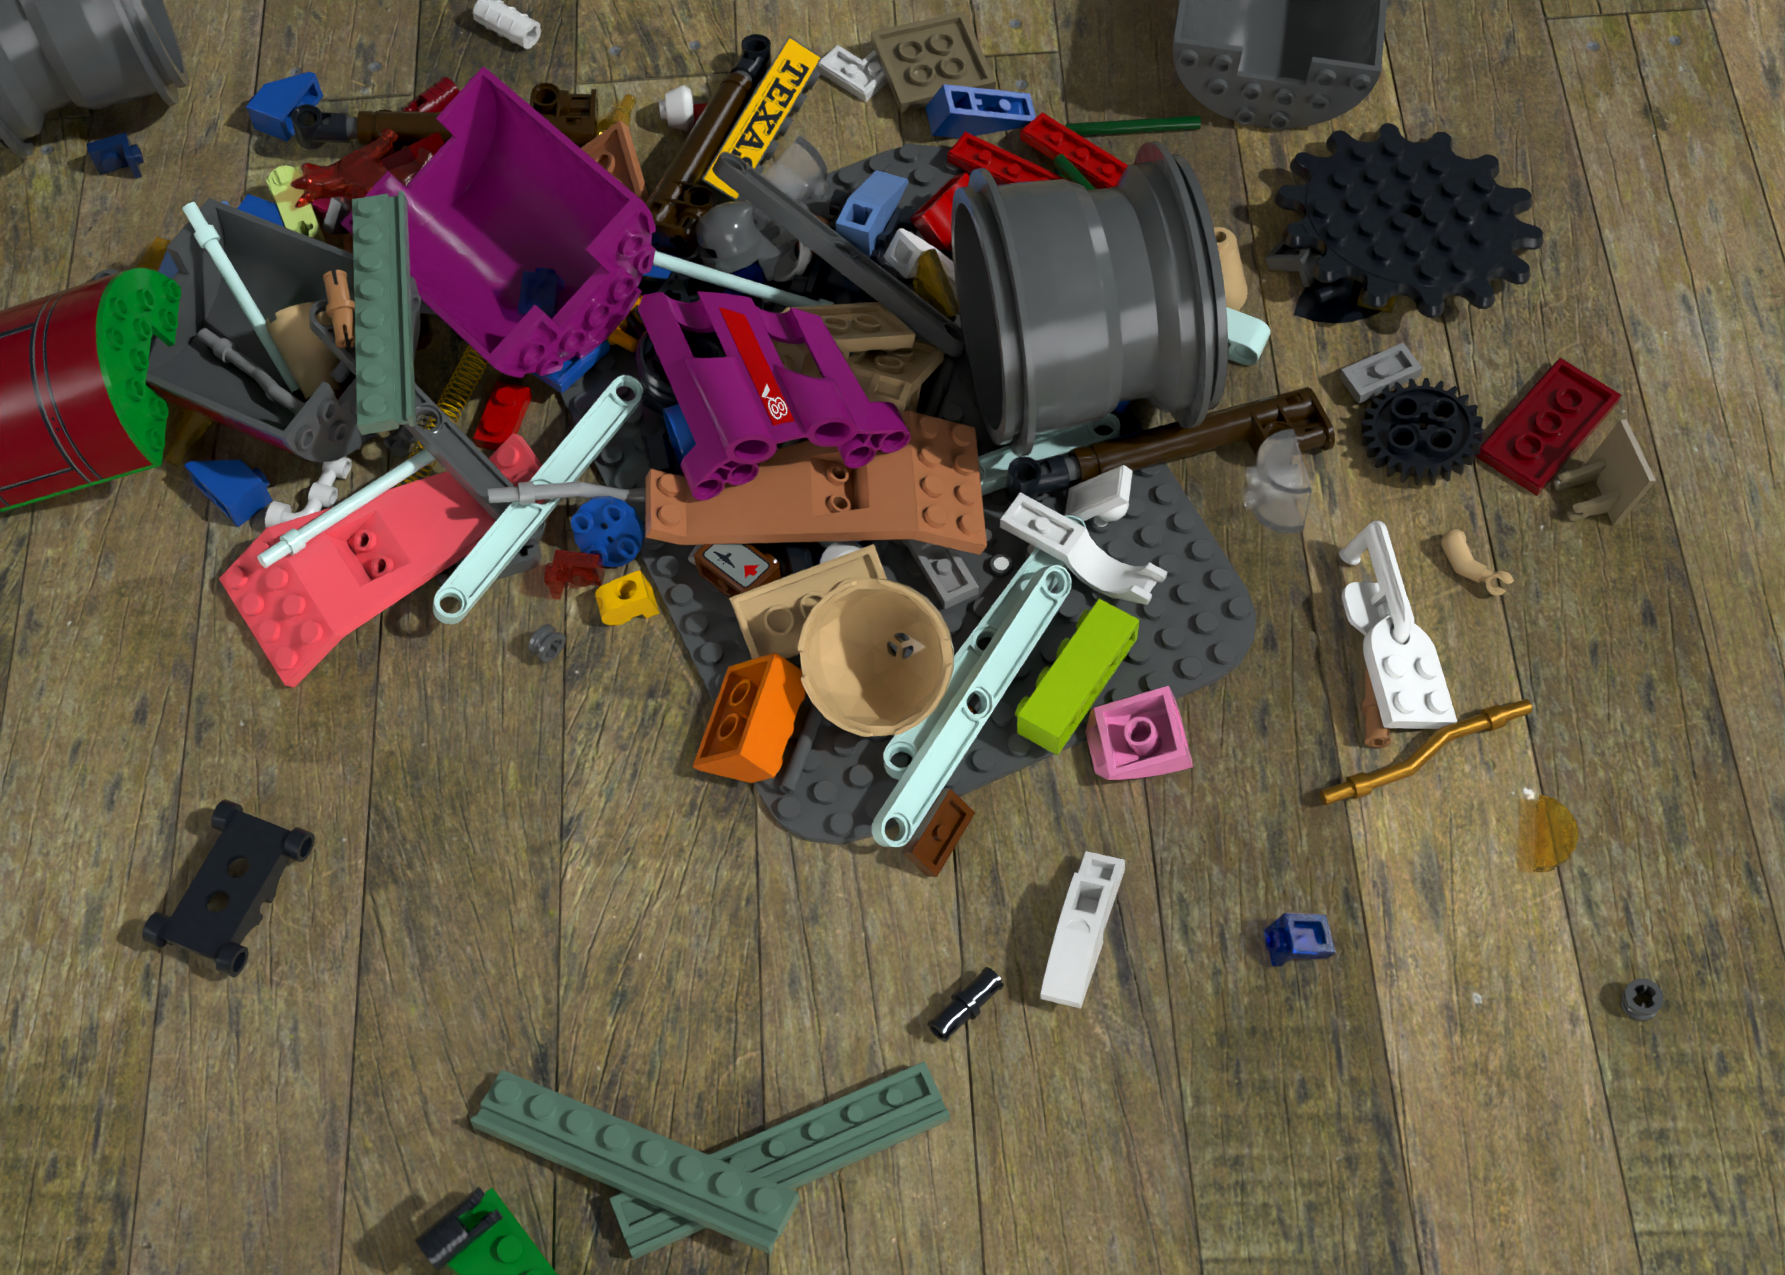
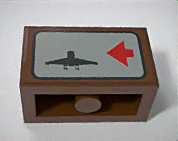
M752 543L705 544L694 554L698 575L704 580L706 579L729 599L781 579V566L779 562L769 553L762 554L754 548Z

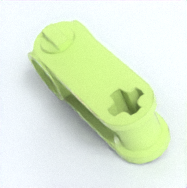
M284 165L275 168L265 179L274 202L278 206L285 227L326 243L298 166L293 168Z

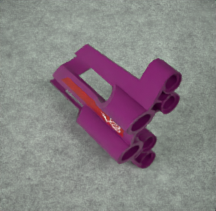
M697 291L700 299L693 303L673 300L663 292L643 295L638 311L696 442V445L681 462L682 472L695 499L708 500L718 496L723 491L724 484L727 482L731 485H743L752 481L759 472L757 463L772 457L777 450L776 444L807 437L811 443L817 446H836L844 464L849 468H858L868 464L875 457L877 450L893 453L909 443L911 438L910 432L897 406L891 402H869L820 316L790 307V310L785 313L767 312L755 306L751 297ZM681 328L696 333L716 332L726 356L712 358L693 357ZM771 339L787 344L806 343L822 378L807 376L784 367Z

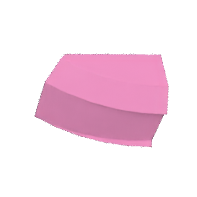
M1169 686L1094 707L1090 711L1085 733L1095 774L1107 780H1123L1157 776L1193 767L1182 718Z

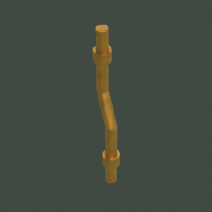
M1528 699L1502 707L1493 705L1482 709L1479 715L1441 727L1404 762L1369 774L1360 772L1348 776L1346 782L1320 790V799L1326 806L1349 797L1358 799L1370 795L1372 789L1414 775L1448 742L1484 729L1493 731L1505 727L1507 721L1531 714L1532 705Z

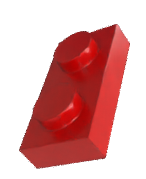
M496 381L473 437L476 447L496 451L513 433H518L532 399V392L529 387Z

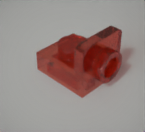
M556 549L553 562L547 563L544 573V583L549 586L553 599L561 600L566 582L579 587H587L589 585L602 586L605 571L600 555Z

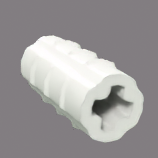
M478 0L474 6V20L485 26L486 29L493 30L500 37H505L511 43L518 44L525 49H530L537 43L541 34L540 23L529 18L527 14L516 11L514 7L505 5L501 0Z

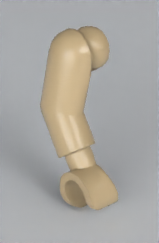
M1453 529L1443 535L1441 539L1442 549L1457 574L1477 583L1481 581L1486 583V588L1492 595H1502L1506 592V590L1495 584V578L1501 579L1506 584L1514 582L1513 577L1505 571L1494 573L1487 569L1488 566L1474 560L1463 531Z

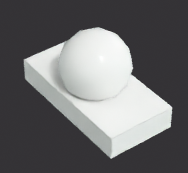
M1122 465L1069 488L1065 515H1073L1083 521L1095 516L1107 522L1121 519L1126 515L1129 507L1132 470Z

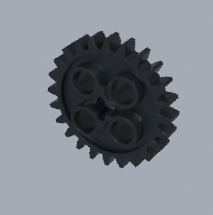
M1411 378L1407 388L1395 382L1394 393L1385 388L1382 389L1381 399L1372 398L1371 408L1365 409L1364 420H1362V446H1367L1366 456L1368 458L1376 457V468L1387 465L1386 476L1388 477L1396 472L1401 473L1400 481L1402 483L1409 476H1413L1416 485H1420L1422 477H1428L1429 482L1435 485L1438 475H1441L1447 482L1450 481L1452 470L1462 475L1464 465L1472 466L1475 454L1480 453L1484 429H1481L1483 417L1477 416V405L1468 406L1469 395L1456 397L1458 387L1454 386L1445 391L1443 390L1444 381L1441 380L1435 387H1431L1428 378L1424 379L1422 386H1417Z

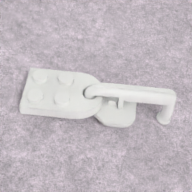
M1373 521L1339 553L1340 558L1345 563L1357 565L1360 563V556L1368 548L1378 582H1352L1343 589L1342 601L1347 619L1351 625L1365 636L1363 655L1384 728L1440 729L1441 727L1456 723L1457 718L1437 651L1429 636L1419 626L1414 624V616L1405 592L1387 527L1382 521Z

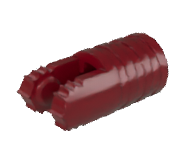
M444 76L440 81L426 89L425 92L419 94L415 100L402 109V112H442L446 105L460 91L451 79Z

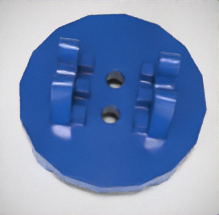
M611 496L594 497L583 503L571 518L575 542L585 555L586 561L594 567H621L633 561L643 547L645 533L642 521L637 515L635 507L629 506L621 499Z

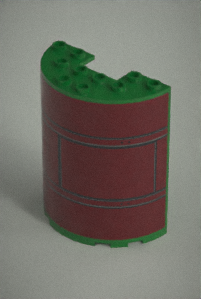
M135 268L0 310V512L162 466L166 421L169 413L168 404L146 386L153 333L168 347L175 345L179 301L181 298V287L175 280L155 270Z

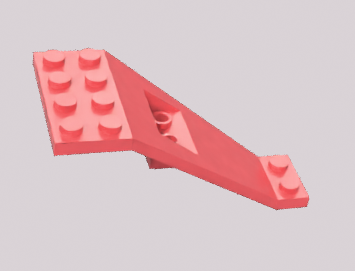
M513 433L488 458L515 487L518 486L519 482H529L542 467V463L523 437L516 433ZM448 471L387 490L306 542V547L295 555L288 554L269 567L264 568L257 558L259 554L278 543L280 536L293 528L296 530L300 529L331 508L267 527L219 578L285 686L295 688L346 635L467 556L496 522ZM545 499L535 500V503L541 504Z

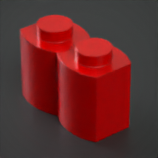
M966 172L948 180L910 218L926 242L939 251L943 249L947 251L952 250L951 216L953 197L957 188L968 186L970 177Z

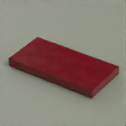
M1559 358L1481 445L1480 453L1476 454L1475 457L1538 496L1615 408L1622 395L1564 359Z

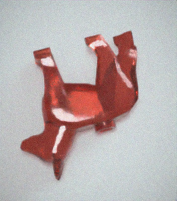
M386 128L381 131V136L376 141L351 152L328 166H319L312 163L302 164V176L291 183L293 188L304 190L297 200L295 207L301 208L323 198L344 196L352 201V199L365 197L375 183L386 174L387 169L379 160L396 152L392 148V143L398 139L397 133ZM422 147L418 150V157L413 162L391 169L389 172L406 187L415 175L431 160L434 154Z

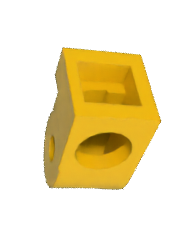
M641 570L612 580L599 587L595 592L601 619L606 625H621L641 614L645 618L660 614L653 588Z

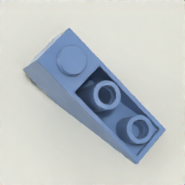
M876 170L849 196L836 221V232L870 258L872 250H875L878 245L880 233L885 231L909 183L908 179Z

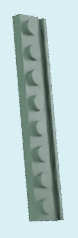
M398 191V195L389 197L388 193L352 199L357 427L361 435L399 429V425L409 423L410 427L416 426L408 204L404 191Z
M924 1061L712 1153L710 1156L794 1190L950 1121V1114ZM625 1192L609 1198L633 1260L707 1228Z
M505 1070L500 1071L481 1102V1109L477 1116L473 1115L470 1120L473 1127L477 1130L770 1255L774 1250L773 1245L777 1238L781 1236L800 1200L798 1192Z

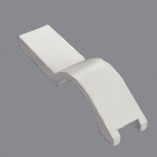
M1021 492L1000 519V528L1063 561L1080 581L1095 591L1111 598L1148 605L1152 598L1150 592L1157 581L1163 582L1167 577V571L1150 562L1145 566H1131L1110 557L1091 539L1087 528Z

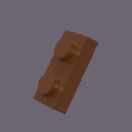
M943 788L902 853L927 877H937L975 812L950 788Z

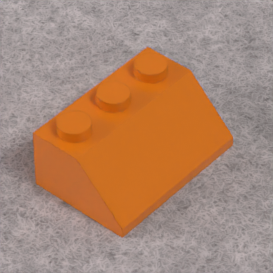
M776 652L729 666L692 767L698 771L748 783L774 778L782 766V756L787 741L794 731L793 723L796 714L806 695L801 681L802 670Z

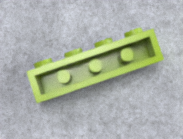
M1098 599L1091 610L1085 609L1076 624L1077 631L1071 639L1066 637L1062 641L1056 653L1057 659L1052 667L1046 666L1041 671L1036 681V690L1031 697L1024 696L1015 711L1017 734L1057 756L1138 639L1139 619L1101 599Z

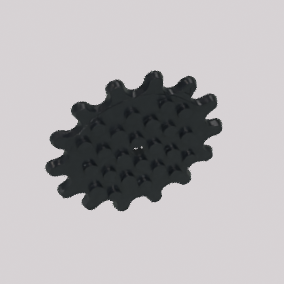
M1391 123L1382 124L1375 132V141L1361 142L1351 137L1345 131H1334L1326 140V147L1332 156L1318 157L1301 152L1292 159L1290 163L1291 171L1304 179L1306 184L1298 186L1284 185L1275 193L1274 202L1278 207L1294 211L1302 219L1301 221L1289 224L1282 233V241L1290 247H1311L1320 252L1322 259L1314 266L1312 272L1318 281L1332 283L1346 277L1360 282L1363 288L1361 300L1371 308L1384 307L1392 296L1404 295L1415 302L1417 310L1422 315L1434 318L1443 313V300L1448 296L1456 295L1463 297L1476 308L1488 309L1495 302L1494 290L1489 281L1503 279L1518 285L1527 283L1531 276L1530 266L1515 255L1514 251L1518 249L1536 250L1542 246L1544 241L1543 232L1539 227L1524 223L1515 217L1516 214L1528 211L1531 208L1532 195L1529 190L1525 188H1506L1498 185L1494 180L1500 171L1498 159L1489 154L1475 159H1464L1454 154L1452 151V138L1445 132H1436L1427 142L1416 143L1405 139L1398 127Z

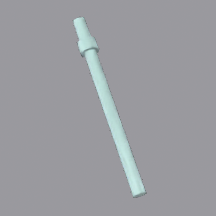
M195 202L185 205L182 209L196 231L194 237L200 247L206 248L291 393L299 392L300 389L267 331L264 317L218 242L220 236L213 225H208Z
M655 251L654 266L786 307L834 305V302L821 298L818 301Z
M425 448L298 530L293 528L280 536L278 543L257 556L260 564L267 568L288 554L295 555L306 547V542L428 465L435 458Z

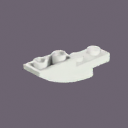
M1088 851L1085 852L1079 872H1074L1060 915L1040 994L1041 999L1081 1009L1103 945V932L1125 871V860Z

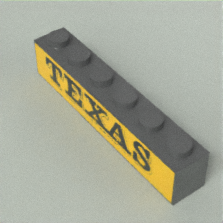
M790 36L786 39L698 184L708 187L714 192L715 206L728 202L746 201L744 197L714 174L712 168L722 152L732 153L762 174L765 167L760 165L763 158L768 161L770 160L779 145L778 142L774 141V138L777 134L782 137L785 135L793 121L792 118L788 117L791 110L798 113L807 98L802 91L805 87L811 90L821 74L816 68L822 57Z

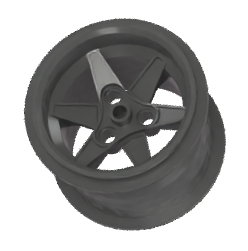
M0 0V151L10 148L20 158L31 156L34 151L32 136L42 132L48 112L75 103L79 108L100 110L135 101L155 93H159L168 106H174L179 103L177 87L180 89L189 85V77L183 54L163 0Z
M1158 141L1146 142L1138 150L1134 164H1130L1125 168L1114 187L1087 191L1080 184L1065 179L997 185L990 172L985 168L974 169L970 175L968 186L956 189L952 203L951 233L959 316L968 366L978 406L988 434L996 445L1008 444L1011 451L1017 457L1028 456L1033 449L1035 435L1061 431L1100 421L1116 409L1119 402L1146 398L1161 412L1170 413L1174 420L1178 421L1180 426L1185 429L1195 428L1202 424L1208 410L1214 409L1219 404L1225 387L1228 364L1227 308L1221 261L1210 212L1199 181L1192 167L1183 156L1171 154Z

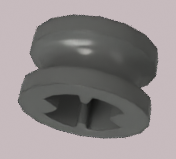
M545 624L533 634L529 641L528 649L532 654H538L541 661L545 663L550 662L563 649L566 637L561 632H556L552 625Z
M1640 978L1633 980L1627 985L1620 999L1624 1013L1636 1021L1652 1019L1658 1013L1664 1001L1663 993L1656 983ZM1636 992H1639L1640 997L1646 994L1650 998V1002L1647 1005L1648 1008H1645L1644 1003L1638 1006L1633 1001L1637 995Z

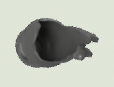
M746 201L728 202L712 207L698 219L695 227L697 241L701 246L699 254L704 266L730 274L755 263L760 267L766 282L774 279V266L782 257L790 252V245L787 242L778 248L771 241L780 235L779 226L759 230L754 224L753 208Z

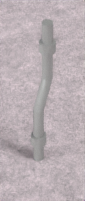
M206 328L199 331L198 340L211 348L217 358L225 363L231 362L251 376L272 399L294 413L295 416L306 404V402L303 403L280 387L264 368L242 354L236 344L227 338L221 339Z
M532 481L519 482L516 487L488 489L489 504L519 501L520 505L535 504V500L567 497L592 499L597 496H611L621 499L627 504L646 502V488L619 489L585 482L534 485Z

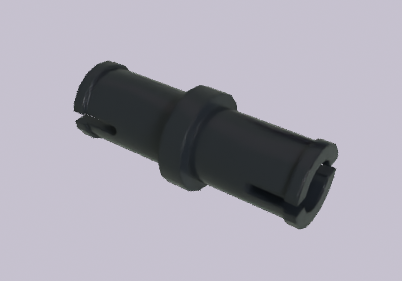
M985 967L963 990L957 989L951 995L952 1001L927 1023L931 1032L942 1042H947L968 1019L974 1020L981 1013L980 1008L1004 986L998 974L992 969Z

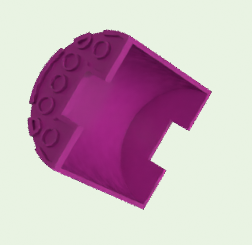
M483 66L436 117L452 134L451 138L440 147L438 152L406 187L387 171L365 197L388 193L389 197L397 196L398 191H404L408 204L410 276L415 279L421 300L500 372L523 378L526 373L534 372L543 376L561 370L563 362L575 355L579 359L585 357L605 341L625 319L642 292L638 285L643 274L651 271L656 251L651 246L652 233L656 232V227L649 208L640 198ZM351 210L340 224L353 235V213Z

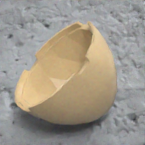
M887 579L856 580L845 583L829 592L811 610L803 625L798 642L802 669L801 681L811 702L827 720L845 731L862 737L898 735L919 725L938 707L949 687L954 671V648L951 634L941 613L921 593L909 586ZM904 633L910 639L903 641L897 634ZM891 642L898 647L896 655L891 650ZM913 646L912 654L909 657H905L906 648Z

